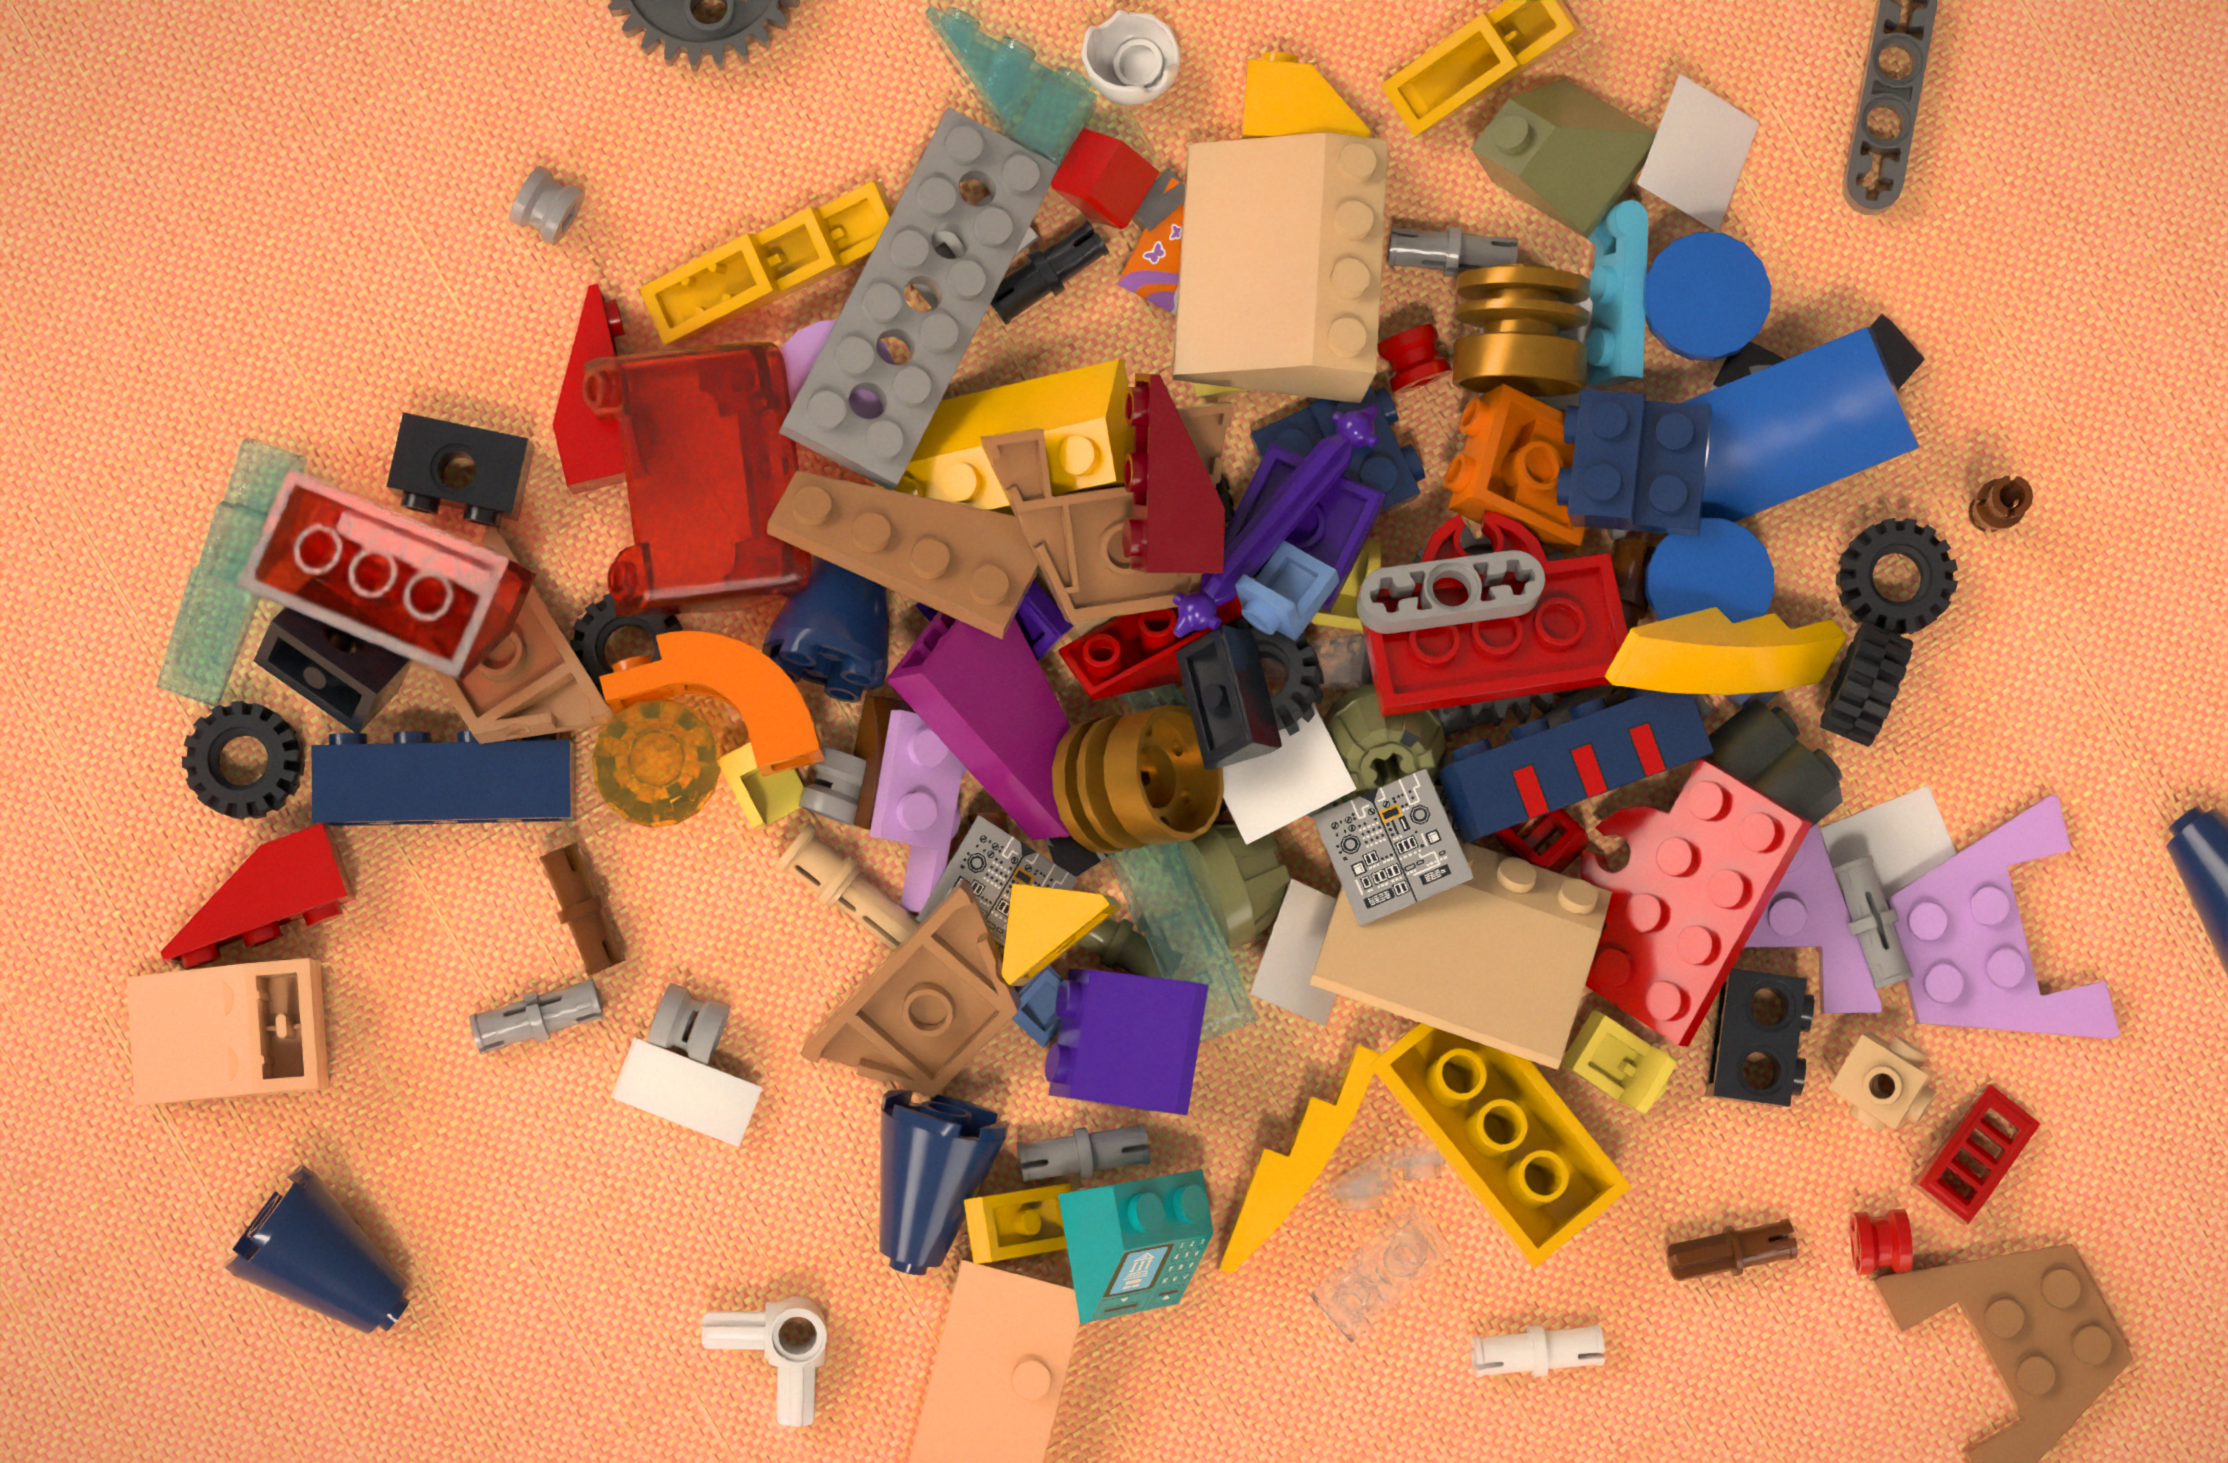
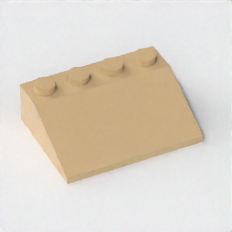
M1323 132L1189 144L1187 150L1172 380L1361 403L1376 374L1389 140Z
M1459 837L1456 838L1474 878L1367 924L1359 926L1341 885L1309 983L1310 985L1558 1070L1600 939L1612 894L1611 891L1596 887L1581 879H1573L1532 865L1520 858L1509 857L1469 842L1463 844L1462 838Z

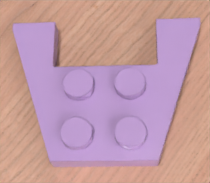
M2057 795L2041 799L2024 812L1989 832L1983 838L1885 899L1889 910L1896 909L1899 921L1895 922L1894 926L1909 969L1914 976L1904 981L1915 1024L2008 1030L2110 1039L2120 1036L2106 980L2046 995H2041L2008 866L2072 850Z
M1817 824L1809 829L1744 948L1816 947L1819 950L1820 1014L1882 1013L1881 1001L1877 990H1874V982L1857 935L1851 937L1847 924L1852 923L1834 875Z

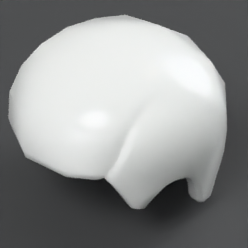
M1118 10L1098 27L1091 25L1087 29L1081 57L1090 82L1096 90L1113 103L1134 106L1143 105L1155 100L1165 93L1176 81L1180 71L1181 49L1172 28L1154 15L1136 12L1128 13Z

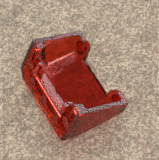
M740 342L599 357L583 364L585 373L583 396L586 404L601 421L618 420L635 545L621 550L608 570L607 583L610 594L614 598L616 617L747 611L802 592L810 578L811 553L767 534L768 520L796 470L799 471L796 441L778 433L791 409L786 366L778 346L772 342Z

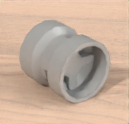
M822 746L825 761L814 763L817 769L815 781L813 784L805 787L798 806L857 828L858 826L853 824L866 761L842 751Z
M670 983L654 1017L647 1042L664 1049L672 1046L682 1048L687 1051L690 1059L708 1065L722 1036L731 1006L715 999L706 1002L694 999L689 989ZM696 1012H699L688 1039L686 1036Z

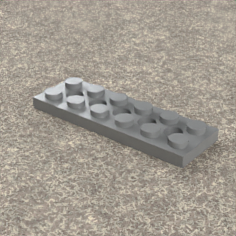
M947 107L778 433L872 482L894 491L1051 185V180L1060 166ZM968 179L982 182L990 191L991 202L985 206L968 204L959 193V184ZM942 231L957 235L964 245V255L956 259H947L940 256L932 246V236ZM912 284H922L929 287L936 295L937 307L928 312H920L913 309L905 299L904 289ZM885 337H895L902 340L909 349L910 360L902 365L886 363L877 352V342ZM859 390L874 393L882 403V414L874 419H864L857 416L849 405V395Z

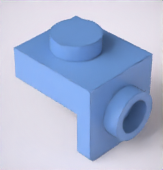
M1283 541L1255 580L1243 574L1235 584L1241 603L1242 615L1251 625L1270 635L1274 634L1277 630L1296 641L1340 581L1337 570L1290 543Z

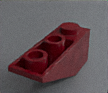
M1135 373V387H1128L1125 396V419L1128 426H1134L1133 453H1127L1125 456L1123 469L1125 490L1133 492L1132 519L1124 521L1122 531L1124 556L1131 558L1132 570L1145 573H1223L1225 507L1161 375Z

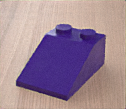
M1069 969L1068 978L1061 983L1056 997V1015L1058 1018H1061L1057 1044L1054 1043L1050 1047L1046 1058L1045 1076L1046 1080L1050 1082L1048 1095L1119 1108L1188 1116L1209 985L1091 969Z

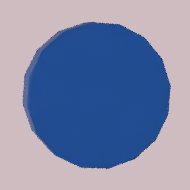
M1696 232L1674 240L1654 259L1644 280L1643 308L1645 319L1650 332L1667 350L1688 360L1717 361L1737 354L1758 335L1770 311L1771 284L1763 262L1745 243L1724 233Z
M1702 518L1700 536L1668 534L1655 547L1645 569V597L1656 621L1717 607L1732 623H1737L1764 616L1774 596V568L1765 546L1747 528L1727 519Z

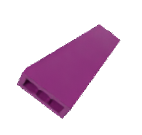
M939 611L886 680L1031 840L1071 836L1060 818L1053 796L1052 766L1057 746L1071 726L1015 617L1003 639H1000Z

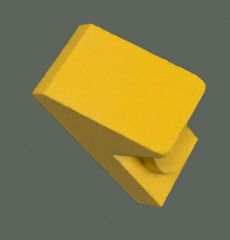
M1072 1183L964 1200L973 1263L981 1264L1067 1249L1058 1194L1073 1192Z

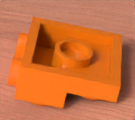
M1504 383L1484 395L1472 399L1465 407L1459 422V431L1468 435L1463 454H1458L1451 461L1444 477V487L1453 491L1448 510L1461 514V516L1480 525L1484 511L1498 512L1520 522L1538 540L1565 553L1579 548L1582 543L1585 527L1572 526L1567 514L1568 506L1557 505L1559 471L1561 467L1572 468L1575 444L1564 443L1565 413Z

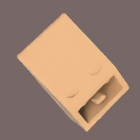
M304 958L126 977L135 1106L329 1089L320 961Z

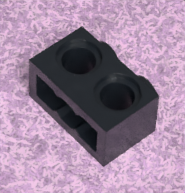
M1735 968L1731 969L1719 991L1705 1097L1783 1108L1790 1107L1792 1095L1801 1096L1806 1075V1059L1797 1057L1800 1032L1809 1033L1815 1002L1813 994L1805 993L1807 979ZM1760 989L1772 991L1781 1001V1015L1771 1026L1758 1022L1751 1012V1000ZM1754 1052L1765 1055L1773 1066V1078L1761 1090L1751 1087L1745 1081L1742 1073L1745 1059Z

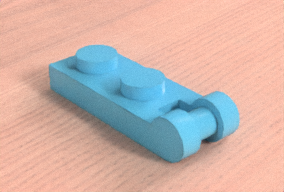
M1626 200L1613 205L1588 237V240L1595 245L1594 269L1589 278L1591 280L1590 300L1593 302L1592 331L1586 344L1588 346L1587 360L1590 364V384L1615 386L1643 378L1645 338L1643 291L1644 280L1647 276L1648 214L1644 206L1639 202Z

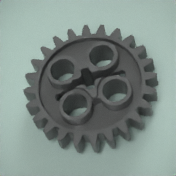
M613 0L608 5V9L612 17L630 14L621 28L627 39L643 31L645 32L641 43V48L645 55L648 56L660 45L665 46L664 59L666 65L672 67L681 53L688 54L692 72H698L703 55H712L716 67L721 71L725 68L726 52L732 50L744 63L749 62V52L746 44L751 40H754L768 50L771 47V43L765 29L768 25H771L778 29L787 30L789 27L788 21L779 9L781 6L797 8L800 5V0H720L727 6L725 16L714 24H704L693 17L696 6L704 0Z

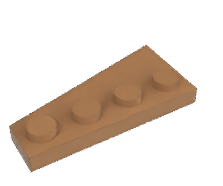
M797 470L768 520L767 534L1000 639H1003L1040 569L1015 516Z

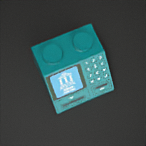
M1202 1169L1058 1194L1080 1324L1179 1304L1213 1235Z

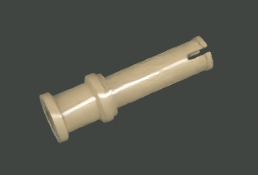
M808 823L773 868L779 873L790 872L817 894L816 902L824 907L826 905L831 909L833 905H836L894 951L921 922L859 874L862 868L857 865L859 862L852 856L844 859L815 836L816 828Z

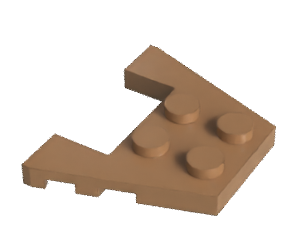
M1232 402L1177 408L1216 488V483H1220L1224 459H1221L1226 430L1227 427H1231L1233 416ZM1036 428L980 436L982 448L1066 622L1075 623L1175 608L1178 606L1173 603V599L1178 592L1184 595L1191 592H1199L1203 573H1145L1131 569V558H1126L1123 552L1122 531L1124 521L1132 519L1133 492H1127L1124 485L1052 495L1043 429Z
M2072 1244L1933 1266L1911 1272L1880 1275L1870 1280L1897 1332H1903L1958 1302L2020 1417L2019 1421L1962 1451L1968 1463H2038L2134 1359Z

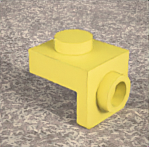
M1592 1010L1560 1065L1614 1101L1642 1114H1646L1653 1103L1665 1093L1669 1085L1670 1075L1677 1065V1059L1667 1052L1649 1045L1605 1014Z

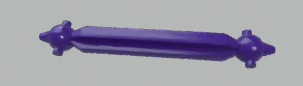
M1371 404L1360 411L1354 410L1345 414L1337 411L1331 419V422L1337 425V434L1322 439L1224 550L1223 573H1204L1199 592H1191L1187 595L1178 592L1175 595L1173 603L1178 606L1179 618L1173 633L1177 637L1181 638L1193 630L1199 631L1208 627L1213 630L1218 629L1222 620L1216 616V607L1230 602L1236 597L1237 590L1235 584L1240 577L1245 574L1252 578L1350 466L1354 449H1360L1366 445L1371 448L1377 446L1380 438L1374 434V421L1379 411L1376 405Z

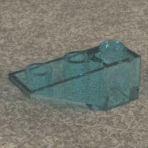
M929 5L925 13L928 30L997 132L1060 166L1081 130L1087 127L1097 108V94L1089 90L1092 85L1091 82L1067 67L1059 66L1056 72L1039 64L1034 61L1036 53L1030 47L1014 38L1003 36L999 42L978 31L981 26L978 20L956 7L948 6L946 11L943 12Z

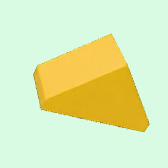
M1012 884L1002 977L1008 985L1023 987L1122 906L1114 896Z

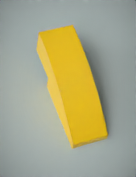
M1507 0L1491 12H1483L1380 86L1412 135L1417 138L1511 81L1583 31L1562 0Z

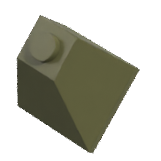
M1561 79L1508 98L1471 146V150L1494 184L1588 239L1645 165L1657 132L1570 81Z

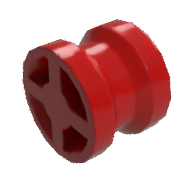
M1425 324L1403 331L1377 344L1379 358L1388 362L1392 371L1389 384L1393 394L1415 390L1452 373L1449 360L1440 356L1435 343L1439 334L1435 324Z
M1905 1208L1891 1209L1882 1217H1872L1867 1211L1852 1212L1850 1217V1243L1857 1276L1872 1275L1877 1268L1890 1267L1896 1273L1911 1272L1913 1262L1912 1235Z

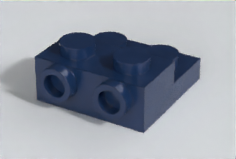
M1370 384L1361 403L1318 399L1309 403L1307 408L1250 434V439L1260 460L1265 455L1270 443L1306 458L1322 439L1337 434V425L1331 422L1333 415L1337 411L1345 414L1349 411H1360L1374 404L1379 409L1374 421V434L1380 438L1379 443L1375 448L1366 445L1363 448L1354 449L1351 464L1342 475L1386 495L1387 501L1379 516L1416 500L1421 493L1416 482L1426 478L1423 466L1413 446L1408 444L1400 448L1390 425L1398 422L1399 417L1394 403L1384 386L1373 390Z
M1581 389L1579 406L1567 405L1564 421V443L1575 444L1572 468H1560L1557 484V505L1568 506L1567 514L1571 525L1700 536L1713 414L1711 405L1647 401L1645 394Z

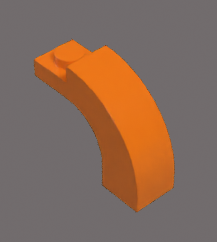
M676 631L656 635L662 660L651 662L650 656L628 658L612 666L614 673L599 676L605 701L613 713L683 694H702L725 702L744 719L756 765L763 777L825 761L815 722L802 695L792 680L768 656L740 640L705 631Z

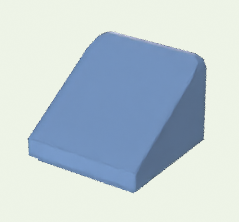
M1050 966L1046 967L1023 987L1015 986L1021 1000V1005L1018 1013L1012 1020L1042 1048L1059 1032L1061 1018H1058L1056 1015V997L1064 979Z

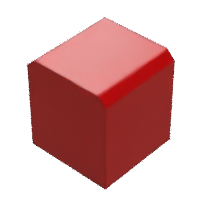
M1083 128L1051 180V188L1089 219L1121 230L1129 225L1160 172L1122 140Z

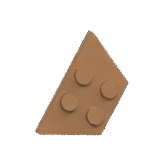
M497 527L490 528L481 539L485 548L468 573L464 575L458 572L445 591L442 605L436 611L430 613L414 637L472 735L479 744L605 726L617 720L507 542Z
M964 878L804 1044L800 1052L802 1057L814 1063H819L820 1059L824 1058L858 1068L856 1075L879 1082L895 1081L906 1090L935 1097L1018 1013L1021 1000L1015 986L1008 985L1001 975L1003 958L971 884Z

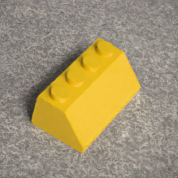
M1116 359L940 401L894 491L1014 516L1013 510L982 448L980 436L1036 428L1043 429L1052 495L1124 485L1123 469L1125 456L1127 453H1133L1134 426H1128L1125 419V396L1129 386L1124 360ZM874 483V486H875V487L886 489V488H884V487H882V486H880V485Z
M1419 1022L1369 1064L1533 1269L1538 1267L1632 1188L1530 1060Z

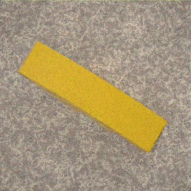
M872 180L819 208L808 207L757 234L746 233L640 287V293L663 345L670 346L726 323L869 258L893 213V209L881 182Z
M1717 607L1631 628L1604 677L1612 685L1668 693L1733 695L1776 692L1820 683L1848 635L1832 619L1790 629L1775 613L1732 623Z
M1360 1045L1355 1046L1334 1103L1330 1104L1312 1096L1308 1097L1287 1156L1262 1148L1217 1269L1232 1274L1282 1224L1315 1182L1354 1119L1375 1072L1369 1064L1380 1056L1381 1053Z

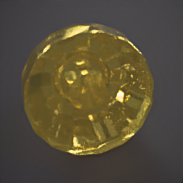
M664 697L635 700L614 712L611 720L599 731L592 754L594 782L606 805L626 821L649 828L678 825L698 814L713 796L721 772L718 740L706 719L687 704Z

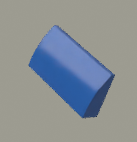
M1869 327L1859 329L1682 402L1686 404L1711 405L1713 411L1702 518H1721L1735 523L1920 448L1875 333Z

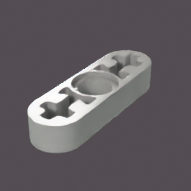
M1519 550L1385 567L1371 572L1365 578L1357 598L1356 608L1358 616L1365 626L1383 634L1520 616L1529 612L1536 605L1544 588L1545 574L1536 558ZM1507 571L1514 572L1517 581H1528L1521 595H1513V591L1508 585H1494L1502 583ZM1478 574L1484 575L1483 587L1494 586L1490 587L1486 601L1480 600L1482 583ZM1442 578L1457 579L1465 585L1468 591V600L1459 606L1444 605L1435 597L1433 584ZM1415 583L1421 584L1419 599L1423 610L1417 609L1418 597L1407 598L1412 596ZM1380 589H1388L1391 598H1407L1398 602L1394 613L1386 612V607L1383 603H1373Z

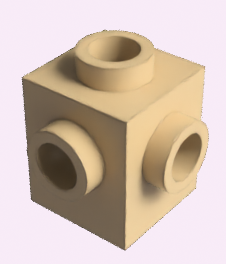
M1867 1032L1860 1036L1828 1089L1852 1103L1853 1105L1848 1113L1864 1125L1878 1132H1882L1886 1125L1897 1130L1903 1127L1908 1119L1918 1124L1925 1115L1937 1094V1091L1929 1087L1937 1072L1924 1065L1928 1054L1907 1040L1895 1035L1891 1043L1873 1032ZM1884 1073L1891 1076L1895 1082L1893 1094L1887 1093L1882 1087L1881 1080Z

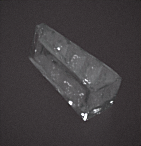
M1359 633L1308 641L1320 662L1319 665L1323 672L1324 684H1319L1320 687L1351 691L1354 688L1368 685L1371 667L1364 634L1361 635ZM1261 658L1260 661L1265 680L1285 683L1287 676L1286 667L1275 659Z

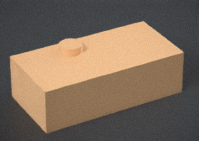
M962 1259L908 1463H1043L1080 1324L1073 1287L982 1263L974 1264L971 1260Z

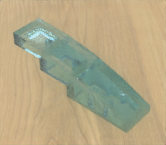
M249 437L241 441L224 500L216 505L199 564L191 569L156 687L212 707L220 704L266 585L308 458Z
M1179 842L1163 845L1148 844L1140 849H1125L1121 852L1107 854L1139 934L1144 932L1162 978L1209 985L1199 1044L1258 1021L1233 957Z

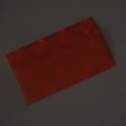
M289 468L237 586L463 681L511 634L537 574L500 554Z

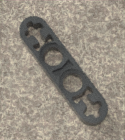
M1877 0L1842 181V194L1846 203L1855 212L1860 214L1878 215L1887 211L1899 198L1902 191L1937 10V0H1913L1923 4V8H1916L1908 19L1906 34H1885L1883 32L1884 27L1894 31L1898 26L1901 5L1891 2V0ZM1918 33L1919 39H1916L1915 37L1910 36L1908 34ZM1890 47H1898L1905 50L1912 60L1911 74L1901 80H1893L1885 76L1879 67L1880 53ZM1887 108L1898 115L1901 122V131L1896 138L1880 140L1870 133L1867 127V117L1872 110ZM1861 147L1873 154L1861 155ZM1874 154H1895L1896 160L1893 161L1886 157L1882 161L1879 171V182L1888 185V191H1881L1875 200L1866 198V188L1862 185H1857L1856 179H1864L1869 173Z

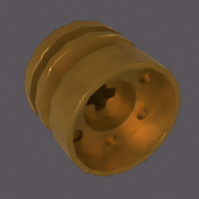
M1502 264L1459 273L1456 293L1463 298L1474 301L1458 304L1455 319L1464 324L1483 328V333L1456 339L1454 343L1452 385L1463 390L1485 394L1504 383L1530 397H1552L1580 393L1581 389L1586 388L1588 346L1579 341L1561 337L1559 334L1560 331H1568L1586 326L1589 322V311L1572 304L1588 300L1590 297L1591 280L1580 274L1536 264Z
M1168 704L1137 710L1126 716L1116 714L1104 719L1085 720L1068 729L1057 746L1052 766L1053 796L1062 822L1075 841L1089 851L1110 854L1121 852L1125 849H1140L1148 844L1163 845L1192 840L1209 830L1219 815L1224 793L1223 767L1215 770L1204 768L1191 712L1182 706Z

